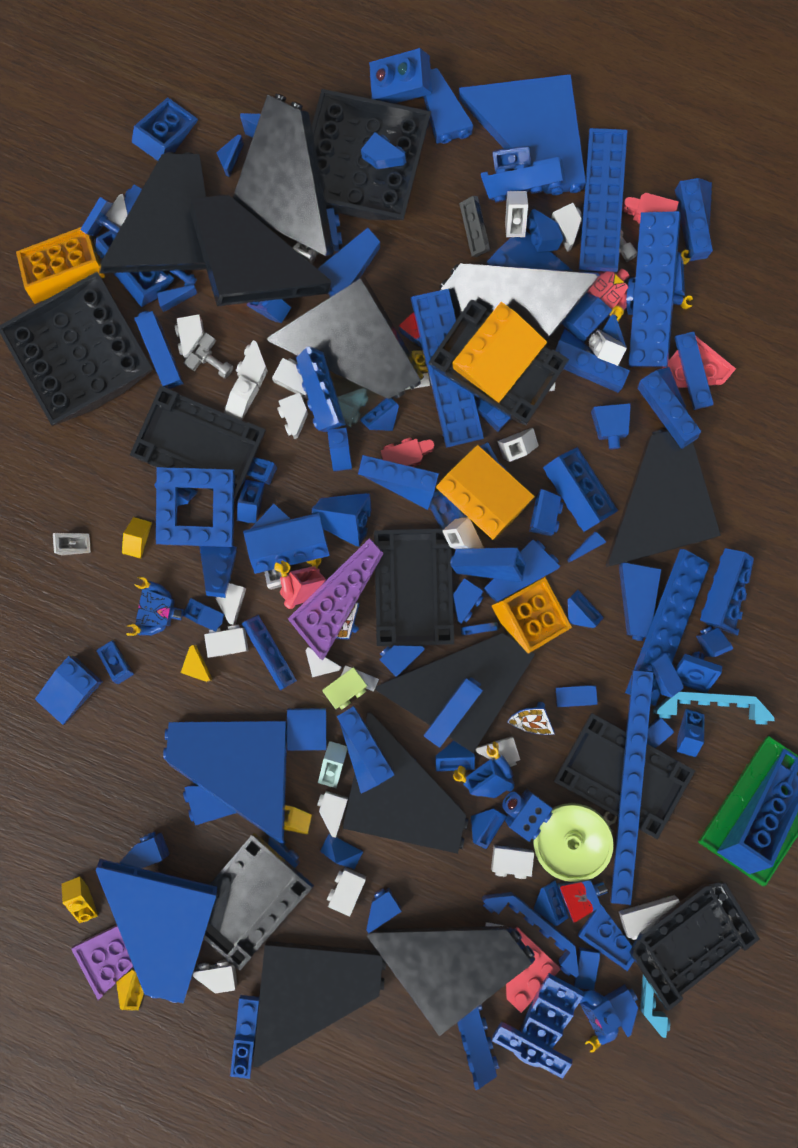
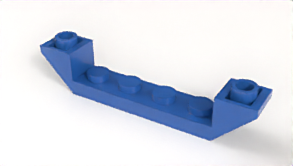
M512 892L488 894L482 897L485 903L483 906L491 913L495 911L499 914L509 902L508 906L516 913L519 911L525 915L524 919L529 924L539 926L541 928L539 931L546 938L551 936L556 940L554 944L562 951L567 949L558 960L561 965L560 969L566 975L570 976L572 974L577 978L579 973L576 947L570 939Z

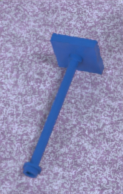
M100 197L80 230L88 235L97 237L102 227L105 226L109 230L118 233L120 227L108 220L106 216L113 203ZM182 270L170 271L185 282L184 286L194 285L197 281L193 274L189 276Z

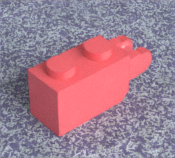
M644 193L640 199L634 197L626 198L622 204V211L633 215V220L640 224L641 212H673L677 210L679 202Z
M407 438L401 441L402 444L384 446V450H381V456L383 460L414 467L421 464L423 455L431 453L435 445L430 439L418 442L417 439Z

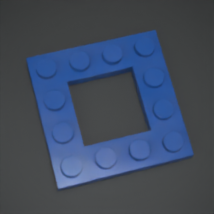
M157 467L156 544L233 547L234 470ZM177 487L213 488V527L177 525Z

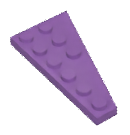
M370 538L288 618L321 660H324L384 554Z
M117 925L71 948L98 1000L133 967Z

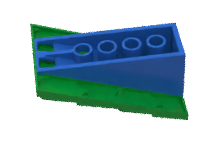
M769 736L760 744L749 764L746 765L732 790L726 796L717 813L713 816L698 840L699 844L752 880H755L761 886L767 885L798 837V755Z

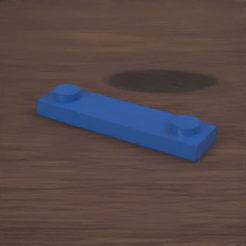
M695 332L675 336L693 410L712 406L713 400Z
M257 615L242 623L244 629L278 688L282 690L296 682V678L260 616Z

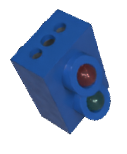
M421 48L369 62L373 100L395 104L432 94L430 56Z
M527 788L522 795L510 792L504 798L502 804L503 809L508 814L504 821L509 828L528 842L531 839L535 840L541 831L539 828L542 823H547L552 816L551 810L553 808Z

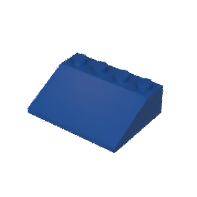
M527 231L525 237H511L486 263L490 265L573 271L550 251L537 252L535 245L532 244L531 235Z

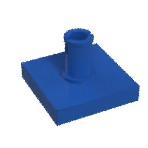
M694 652L692 656L685 654L675 668L682 684L707 693L722 673V666L705 661L703 653H701L699 658L700 652Z

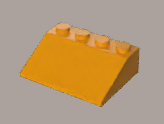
M81 227L16 251L24 288L34 304L45 301L95 272L99 273L101 263L91 236L81 231ZM104 273L99 274L101 278L105 277Z
M500 302L452 362L453 369L500 403L547 344V341L515 311L503 302Z
M479 445L470 451L436 486L443 495L492 540H496L535 497Z

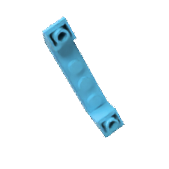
M678 692L673 697L665 698L653 709V713L659 714V718L671 719V715H677V700H679L680 704H691V700L698 701V705H710V702H718L717 706L728 707L730 703H737V707L749 708L750 704L749 719L756 720L755 724L768 725V721H774V716L755 696Z
M643 975L640 1010L663 1038H666L667 1031L670 1030V1019H668L664 1012L652 1011V1009L655 1010L656 999L653 997V989Z

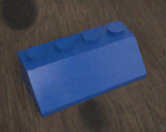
M578 447L558 456L543 467L547 477L554 484L557 493L562 497L568 510L571 511L583 532L618 511Z
M319 513L243 531L250 562L255 574L275 569L274 565L276 562L281 564V561H285L290 565L330 556Z

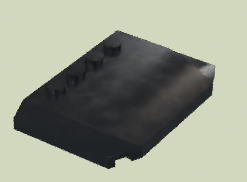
M721 881L701 885L643 929L636 938L629 953L663 1007L669 1011L683 1000L681 995L740 949L746 951L760 938L726 883Z

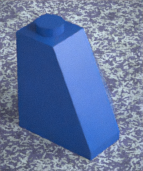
M370 494L320 498L316 505L313 506L312 514L319 513L324 530L359 547L367 535L368 528L365 526L367 524V517H370L372 510Z

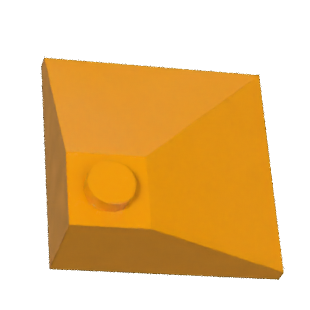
M545 577L492 605L500 623L527 653L534 651L572 628Z

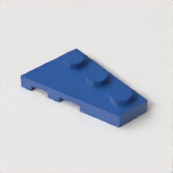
M200 546L206 595L226 598L237 547Z
M601 905L590 915L578 933V937L628 971L634 962L633 957L629 953L632 945Z

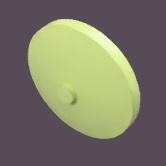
M568 803L554 807L551 810V818L547 823H542L539 828L541 831L534 840V849L540 864L554 877L568 882L586 881L596 877L606 868L613 853V836L607 821L596 810L586 805Z

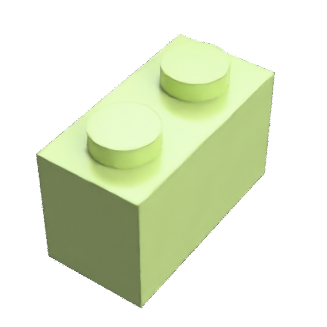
M353 667L322 691L335 709L340 707L342 710L351 703L349 699L353 696L358 698L366 692L364 688L367 687V684Z

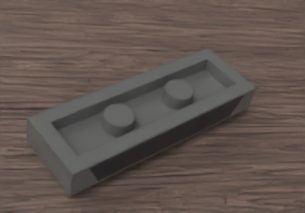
M471 196L459 204L471 256L478 257L488 252L490 246L478 196Z

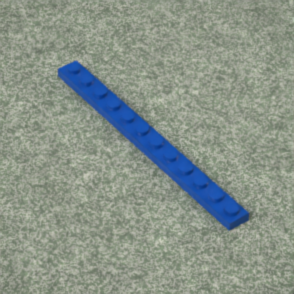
M632 670L610 899L611 903L631 905L653 683L652 671Z

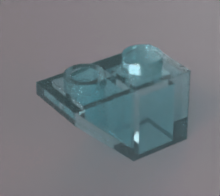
M362 388L338 397L347 426L351 427L353 423L356 424L361 415L359 410L361 406L365 407L369 399L367 389Z

